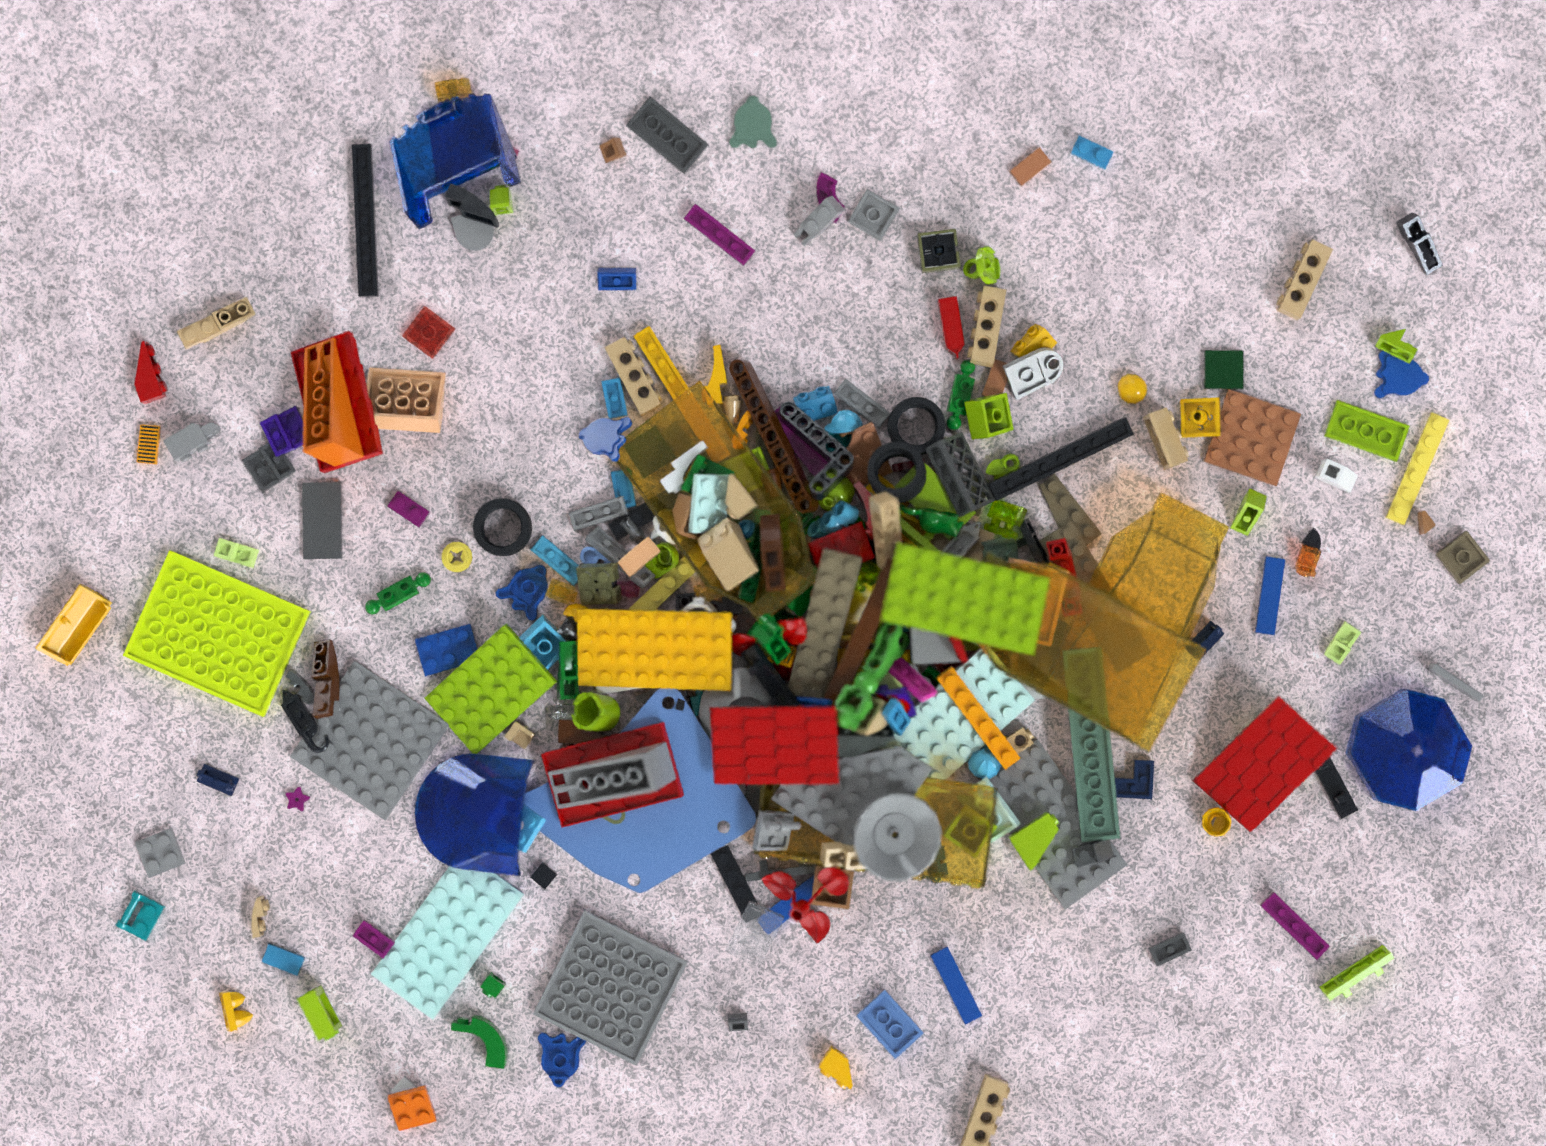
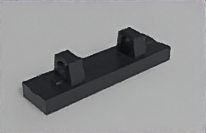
M1029 518L1017 523L1024 536L1016 541L1018 547L1020 548L1028 544L1036 563L1048 566L1049 560L1039 543Z
M757 643L741 653L749 665L747 671L750 675L755 674L771 696L770 703L773 707L776 705L778 707L802 706Z
M1329 757L1315 772L1340 819H1343L1358 811V808Z

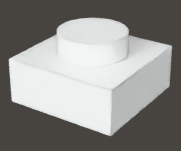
M404 1076L391 1092L397 1093L416 1088V1086Z

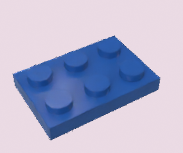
M471 624L415 639L425 676L459 667L478 649Z

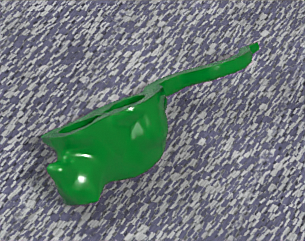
M898 503V509L906 514H918L920 526L929 533H946L949 536L957 537L964 523L963 521H957L959 515L956 513L933 508L914 509Z

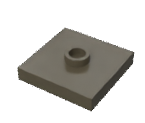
M1468 531L1461 533L1435 554L1458 584L1463 583L1490 562V559Z

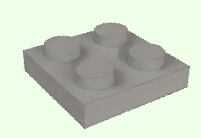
M172 828L135 842L148 878L186 864Z

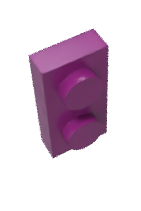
M400 491L396 492L387 506L419 528L430 513V511Z
M363 920L353 934L355 939L383 959L395 944L394 940L366 920Z

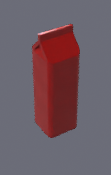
M957 296L941 298L937 302L945 349L958 360V354L963 349L965 341Z

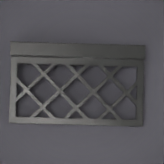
M962 432L944 440H939L925 448L959 518L996 501ZM956 439L959 440L961 448L955 445ZM954 451L960 454L959 459L954 457ZM965 457L969 460V465L964 463ZM963 468L968 471V477L962 474ZM973 474L976 475L978 483L972 480ZM971 485L977 488L976 494L971 491ZM981 492L985 493L988 500L981 497Z

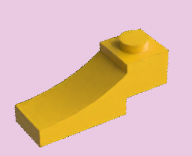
M721 345L713 346L714 365L712 376L708 386H704L705 391L701 392L703 403L707 402L708 407L723 404L720 385L727 384Z

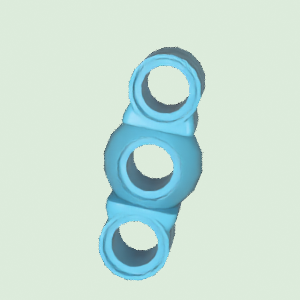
M839 501L832 507L831 511L826 512L822 518H818L817 521H813L810 524L807 534L811 538L818 539L847 527L857 520L859 510L844 501Z

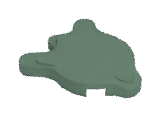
M748 97L746 103L735 114V132L729 141L730 146L737 148L745 144L754 149L757 147V142L761 140L769 148L776 147L777 140L771 132L772 117L770 111L760 103L758 97Z

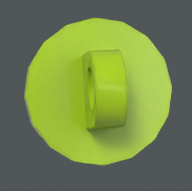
M990 246L980 247L977 250L976 258L970 259L964 264V274L971 279L981 278L988 285L995 284L996 280L1000 277L999 259L993 255L995 251ZM976 264V271L971 274L970 269Z

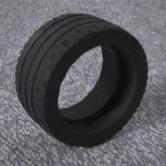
M911 397L901 401L892 410L887 425L888 435L891 442L907 443L902 439L898 431L900 416L911 408L925 409L934 419V435L924 444H910L921 455L927 454L925 448L943 439L946 422L941 409L934 402L922 397Z
M895 441L881 445V447H878L873 452L867 466V476L873 491L876 494L886 491L895 497L898 503L915 498L921 492L926 482L927 471L921 454L913 446L904 442ZM898 456L910 459L916 469L915 476L910 483L896 489L882 485L878 472L884 462Z
M499 498L485 503L478 510L473 522V533L477 543L486 552L496 556H510L521 551L529 542L532 534V522L526 509L519 503L510 499ZM509 509L516 513L520 519L521 533L518 539L511 545L496 546L485 535V520L494 510Z

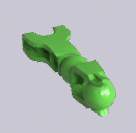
M884 622L877 634L875 646L866 660V666L862 668L864 671L856 676L855 685L843 687L836 700L837 724L840 727H852L853 731L856 730L860 721L864 720L872 709L873 701L870 695L878 689L879 681H882V677L887 674L894 661L904 654L910 643V639L903 632L901 625ZM891 626H896L893 633L889 634L888 629ZM899 638H904L903 642L898 644ZM880 664L878 668L873 669L876 665ZM852 697L862 698L858 709L848 704Z

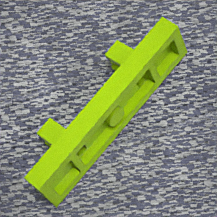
M899 510L901 532L917 547L940 552L930 543L935 534L926 532L922 536L901 517V514L904 512Z
M1381 945L1319 988L1330 1001L1340 994L1347 998L1352 995L1349 988L1373 972L1377 977L1382 975L1384 971L1381 967L1393 960L1394 957L1384 945Z

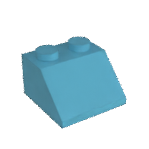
M542 615L519 638L548 670L559 659V642L567 641V639L559 634L557 627Z

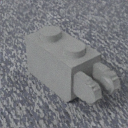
M833 196L824 199L800 224L801 227L793 235L797 238L806 231L809 236L802 242V245L805 247L810 241L823 233L845 209Z
M214 422L204 426L192 423L166 438L163 442L175 461L185 462L192 458L191 454L198 451L200 453L208 449V444L211 443L210 439L220 433L221 430L220 426L214 424Z

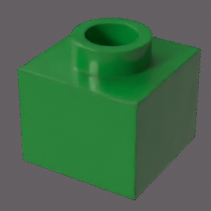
M491 972L480 987L483 989V994L487 997L496 998L506 983Z

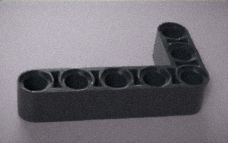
M785 402L780 406L781 421L828 462L810 482V496L815 500H822L852 471L854 466L853 455L794 403ZM786 411L793 412V414L790 416H787L784 413ZM800 423L807 424L805 428L798 427ZM815 435H819L821 439L814 440L812 439V437ZM831 447L834 448L835 451L827 452L826 449ZM842 460H848L850 463L847 465H843L840 462ZM829 473H834L837 475L834 478L827 477ZM821 486L823 490L818 492L814 488Z

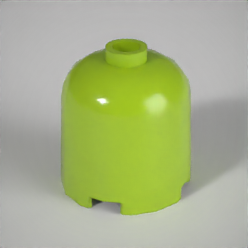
M583 692L573 702L575 708L572 719L579 729L586 731H609L619 722L621 715L619 704L610 696Z

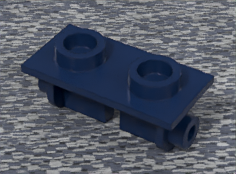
M1210 621L1189 642L1185 649L1199 661L1225 633L1220 626Z
M206 764L197 773V782L230 796L233 795L240 779Z

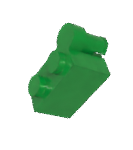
M765 613L760 617L759 625L755 627L751 634L762 651L778 665L791 653V650L781 636L784 628L776 622L771 614Z

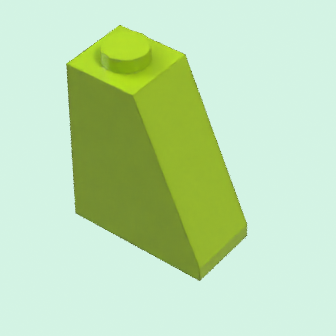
M1045 812L1008 836L1030 871L1035 868L1059 830L1057 827L1059 822L1054 814L1050 815L1048 812Z

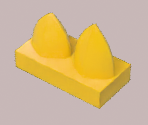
M228 991L219 993L227 1031L238 1030L237 1028L250 1021L253 1017L252 1013L243 1010H233L243 1003L245 999L243 994Z

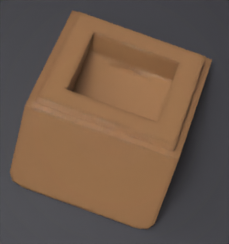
M613 138L599 145L605 163L627 156L620 138Z
M1423 510L1417 513L1420 535L1427 533L1436 526L1426 511Z

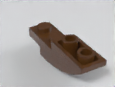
M780 514L760 516L761 552L766 592L787 590Z
M327 639L314 642L311 678L316 680L313 717L317 719L333 716L334 701L339 700L340 688L337 657L333 641Z

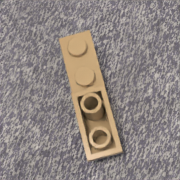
M245 297L213 312L212 315L178 330L177 334L185 349H188L219 336L256 314L248 298Z

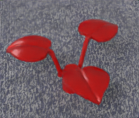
M804 617L795 620L780 619L777 621L784 628L781 636L785 642L788 641L793 645H799L805 641L807 627ZM732 634V652L736 655L742 656L741 653L756 643L755 639L749 635ZM794 661L790 668L773 662L774 668L782 679L789 682Z
M826 867L818 874V880L823 885L808 902L806 900H798L796 902V892L793 891L796 883L788 873L777 871L765 875L761 879L765 886L779 899L790 900L792 897L790 905L793 908L790 911V917L794 921L800 922L802 928L808 932L816 944L826 937L831 923L829 917L824 912H814L813 909L810 910L809 905L824 888L830 894L840 896L846 893L849 887V877L843 870L837 867Z

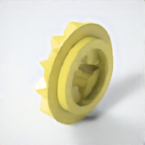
M462 542L448 544L442 551L443 565L452 572L466 570L472 562L470 548ZM451 551L457 554L459 552H462V555L460 557L463 563L459 562L458 560L451 563L454 559V556L451 553Z

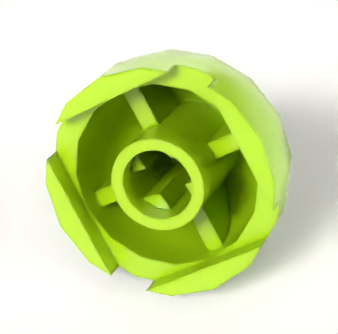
M830 473L827 475V477L834 478L837 476L834 473ZM845 477L824 499L818 500L819 506L825 511H831L832 507L839 501L850 504L855 493L853 484ZM817 486L815 489L818 492L823 490L821 486Z

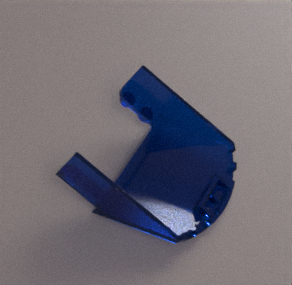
M472 93L465 98L456 96L439 102L416 115L418 121L411 127L406 123L402 127L406 132L398 139L393 136L389 141L404 213L418 229L426 227L433 221L428 199L446 192L450 184L459 186L497 167H500L503 181L507 186H515L521 183L516 163V153L491 94L484 93L483 96H476Z

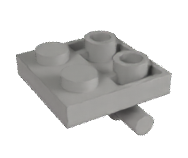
M759 811L752 849L756 851H787L791 830H799L801 828L800 822H793L794 814L790 811Z

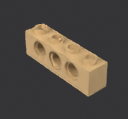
M1313 239L1308 244L1304 243L1300 251L1303 255L1300 261L1297 260L1292 268L1295 272L1292 278L1289 277L1284 285L1286 291L1284 295L1281 294L1276 302L1278 312L1295 320H1299L1302 317L1333 251L1332 248ZM1307 258H1312L1315 261L1314 267L1308 265ZM1299 275L1306 277V284L1299 281ZM1291 292L1298 294V301L1292 300Z
M983 286L982 291H978L976 302L980 303L979 310L975 309L973 321H976V327L972 328L970 339H973V345L969 346L967 352L970 363L990 368L994 364L1006 289ZM987 304L992 305L994 311L988 312L984 306ZM988 323L991 329L984 330L981 324ZM984 341L988 347L982 349L978 346V342Z
M623 337L604 347L641 417L661 406L660 401L663 399L658 390L654 391L651 384L654 382L649 373L644 374L642 368L645 366L640 356L635 357L633 351L636 349L632 341H627ZM625 354L631 356V361L628 364L621 362V357ZM633 371L640 373V378L636 381L630 379V374ZM642 388L649 390V395L645 398L639 396V390Z
M886 491L869 497L876 561L880 569L883 568L887 558L894 559L897 543H902L898 501Z
M985 1074L960 1146L991 1145L989 1139L996 1132L997 1124L995 1122L997 1116L1001 1117L1004 1108L1002 1106L1003 1099H1007L1010 1092L1007 1081ZM996 1094V1101L989 1102L987 1100L988 1095ZM989 1112L991 1117L988 1120H982V1113ZM978 1130L984 1131V1136L980 1139L974 1137L975 1132Z

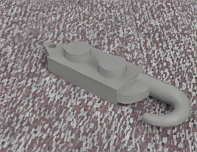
M981 522L969 526L964 525L957 537H954L941 553L963 558L980 539Z

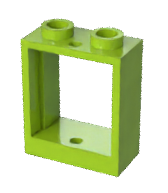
M322 985L308 991L297 999L318 1041L323 1038L327 1041L339 1033L338 1029L342 1027V1024Z

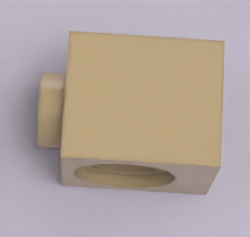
M1020 727L1005 737L1017 754L1034 744L1031 740L1034 736L1028 728ZM1018 735H1022L1025 739L1021 746L1015 744V738Z

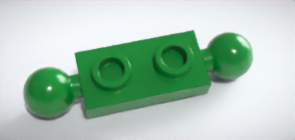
M964 360L961 363L960 370L962 375L955 374L946 410L952 413V416L948 417L946 425L950 430H958L962 424L959 416L967 415L964 402L971 399L975 379L969 377L975 371V364L970 363V360Z
M421 572L416 576V580L408 576L376 593L379 600L372 599L367 601L365 604L366 612L371 615L377 614L380 611V607L388 611L420 594L417 587H427L431 583L430 575L426 572Z

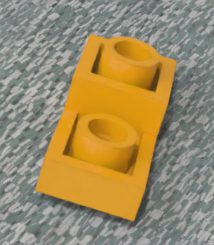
M748 410L743 415L736 429L733 449L736 451L739 448L742 450L748 443L746 439L748 434L743 429L748 430L754 422Z

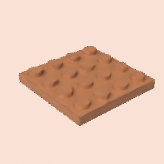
M1228 389L1220 411L1221 436L1211 437L1203 462L1277 486L1301 414Z

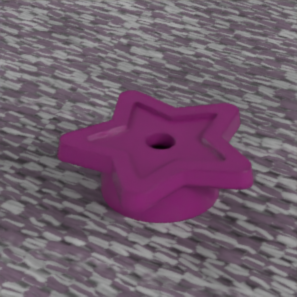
M300 786L294 792H287L285 794L289 800L288 809L296 807L300 811H304V803L310 799V796L304 795Z

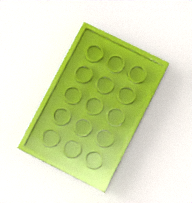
M506 623L424 699L448 723L452 731L475 756L558 681Z

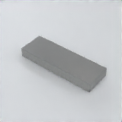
M846 378L834 393V395L865 419L872 422L878 429L891 414Z
M624 496L569 512L574 531L629 514Z
M1430 664L1427 670L1472 700L1480 702L1483 698L1482 693L1438 664Z

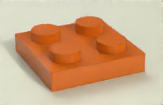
M426 1085L388 1095V1101L399 1131L436 1122V1114Z

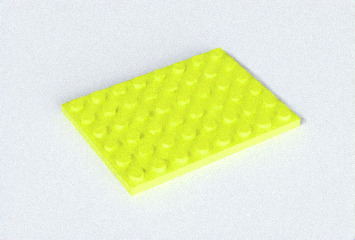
M169 550L123 656L265 717L311 611Z

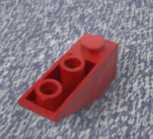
M146 341L141 342L134 383L140 403L143 404L167 397L165 392L168 391L165 381H161L159 375L162 373L158 362L155 363L153 358L156 355L152 344L149 345Z

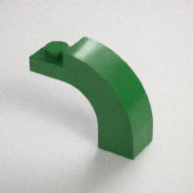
M477 1015L472 1017L471 1022L467 1018H457V1020L452 1022L451 1031L472 1033L483 1040L487 1051L485 1067L500 1069L506 1067V1041L494 1023Z

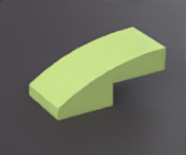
M219 538L213 556L254 568L259 550Z
M1344 621L1325 650L1324 655L1341 665L1351 651V647L1361 634V631Z

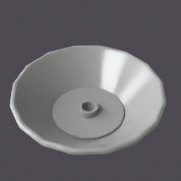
M739 667L732 669L731 691L705 690L702 694L699 718L701 726L710 740L709 707H773L770 703L771 696L755 674L750 675L747 671L748 668Z
M889 794L874 800L861 813L854 829V848L859 862L870 874L886 881H905L920 875L933 863L940 848L941 827L936 813L924 800L910 794ZM894 831H897L896 837H892Z

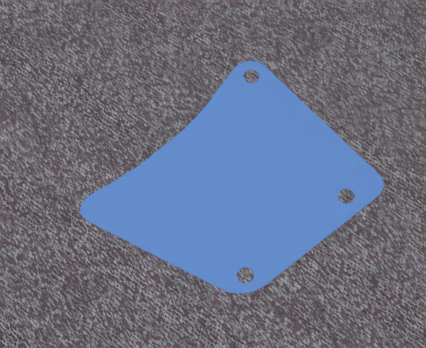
M661 688L656 691L619 733L664 722L681 781V787L684 792L683 797L561 828L549 782L518 798L519 801L546 819L540 829L541 833L593 873L637 893L648 891L745 834L754 826L756 821L754 810L737 784H714L711 741L681 692L677 689ZM665 697H672L674 699L675 705L672 709H665L663 707L662 700ZM678 698L685 701L683 711L676 710ZM720 821H727L730 824V830L727 833L718 831L717 825ZM630 874H637L640 877V883L637 886H631L628 883Z

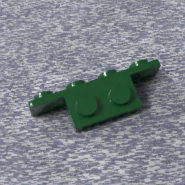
M759 524L754 525L751 542H747L758 571L741 582L738 592V598L749 603H754L763 566Z

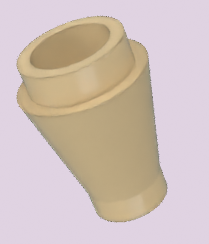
M739 395L724 396V401L722 402L728 423L739 422L741 406Z

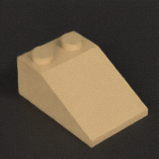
M728 517L697 538L704 556L727 591L758 571L740 525Z

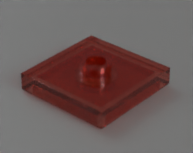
M424 306L402 337L434 359L456 329Z

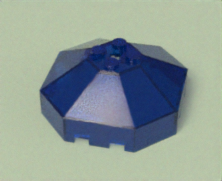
M1400 689L1393 695L1355 716L1346 755L1351 760L1373 800L1418 811L1463 784L1473 746L1445 699L1409 689ZM1417 745H1419L1423 753L1418 754L1416 757L1412 749L1417 748Z

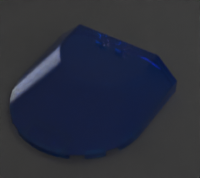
M462 754L449 758L436 766L422 783L415 804L416 827L427 850L442 863L457 869L521 876L519 869V843L528 776L535 760L483 754Z

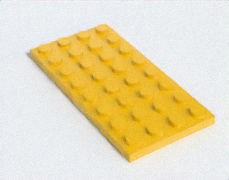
M577 609L578 686L732 690V612Z

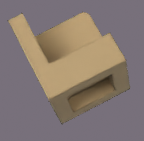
M515 721L504 737L525 749L536 734L519 721Z

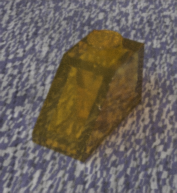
M552 578L545 596L570 605L571 602H575L578 592H576V587Z

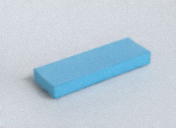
M542 535L530 550L575 587L578 583L576 568L579 565Z

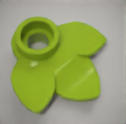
M1006 454L1002 459H995L987 466L986 474L995 475V480L1014 471L1020 466L1019 458L1014 454ZM1008 460L1013 461V465L1011 467L1007 466Z

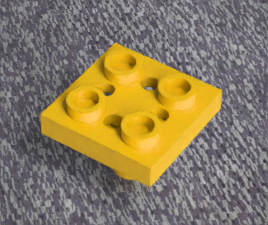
M1219 397L1180 399L1182 438L1221 436Z

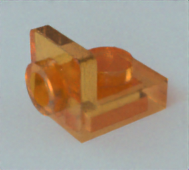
M1306 545L1301 546L1295 563L1296 572L1299 575L1315 577V569L1321 555V549Z

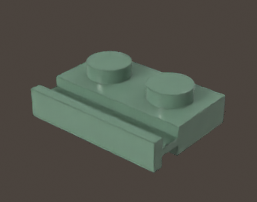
M1008 535L981 542L984 545V550L982 551L984 563L1003 567L1007 566L1009 557L1019 559L1017 544L1014 540L1016 535Z

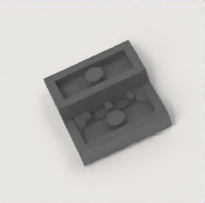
M270 443L258 448V451L241 461L262 493L296 472L285 454L278 457L275 456Z

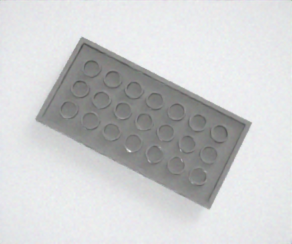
M1037 739L1033 742L1034 744L1018 754L1021 759L1006 770L1001 765L999 772L989 781L1021 823L1017 828L1010 831L1011 834L1045 812H1048L1050 815L1054 814L1059 824H1057L1059 830L1035 868L1066 910L1128 864L1110 841L1114 857L1101 863L1095 862L1082 867L1076 866L1071 848L1095 841L1081 842L1076 792Z

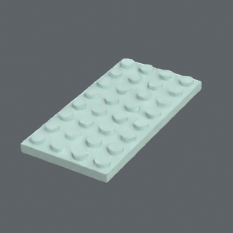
M985 644L967 658L968 662H963L955 669L1000 731L1035 701L1019 681L1006 676L1008 669ZM940 683L935 687L937 690L936 696L922 703L919 701L915 705L917 716L909 717L911 722L902 736L896 735L893 732L894 740L872 749L873 751L885 750L901 746L932 767V770L914 795L921 800L925 799L970 759L974 752L980 750L985 745V742Z
M462 849L371 975L433 1020L521 900L524 893Z

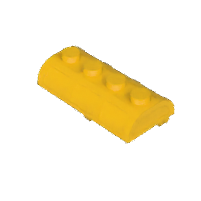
M79 584L42 639L35 646V649L67 666L69 664L72 665L111 609L110 605L112 602L93 589Z

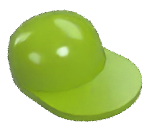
M663 542L657 544L656 546L660 549V553L645 564V567L656 575L654 578L663 576L675 568L679 562L678 550L671 543Z

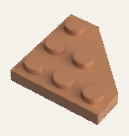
M872 422L854 429L851 436L852 439L848 447H846L854 458L853 469L846 476L853 485L858 481L863 486L870 483L867 476L868 461L873 452L882 445ZM848 460L841 461L843 465L850 463ZM888 460L879 469L878 474L882 477L893 473Z

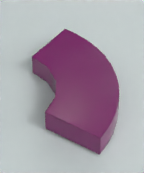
M823 172L820 173L816 186L819 205L830 196H833L839 202L836 196L838 181Z

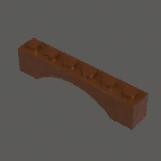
M559 720L558 743H563L562 747L608 736L596 731L579 729L573 720Z

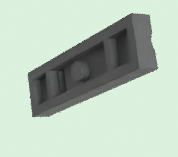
M798 855L799 866L768 870L767 860L759 861L760 871L745 873L746 882L761 880L763 876L777 871L786 872L790 876L815 873V867L822 866V863L806 865L805 855Z

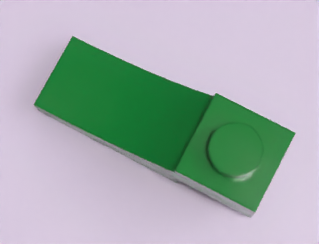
M578 641L559 642L557 699H576L579 695Z

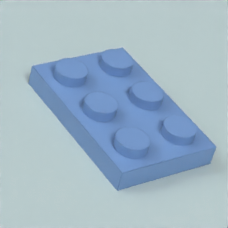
M885 989L856 1015L895 1059L924 1034Z

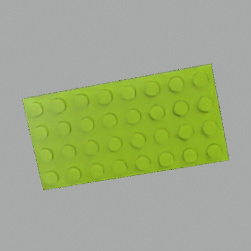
M897 543L880 620L1034 655L1050 578Z

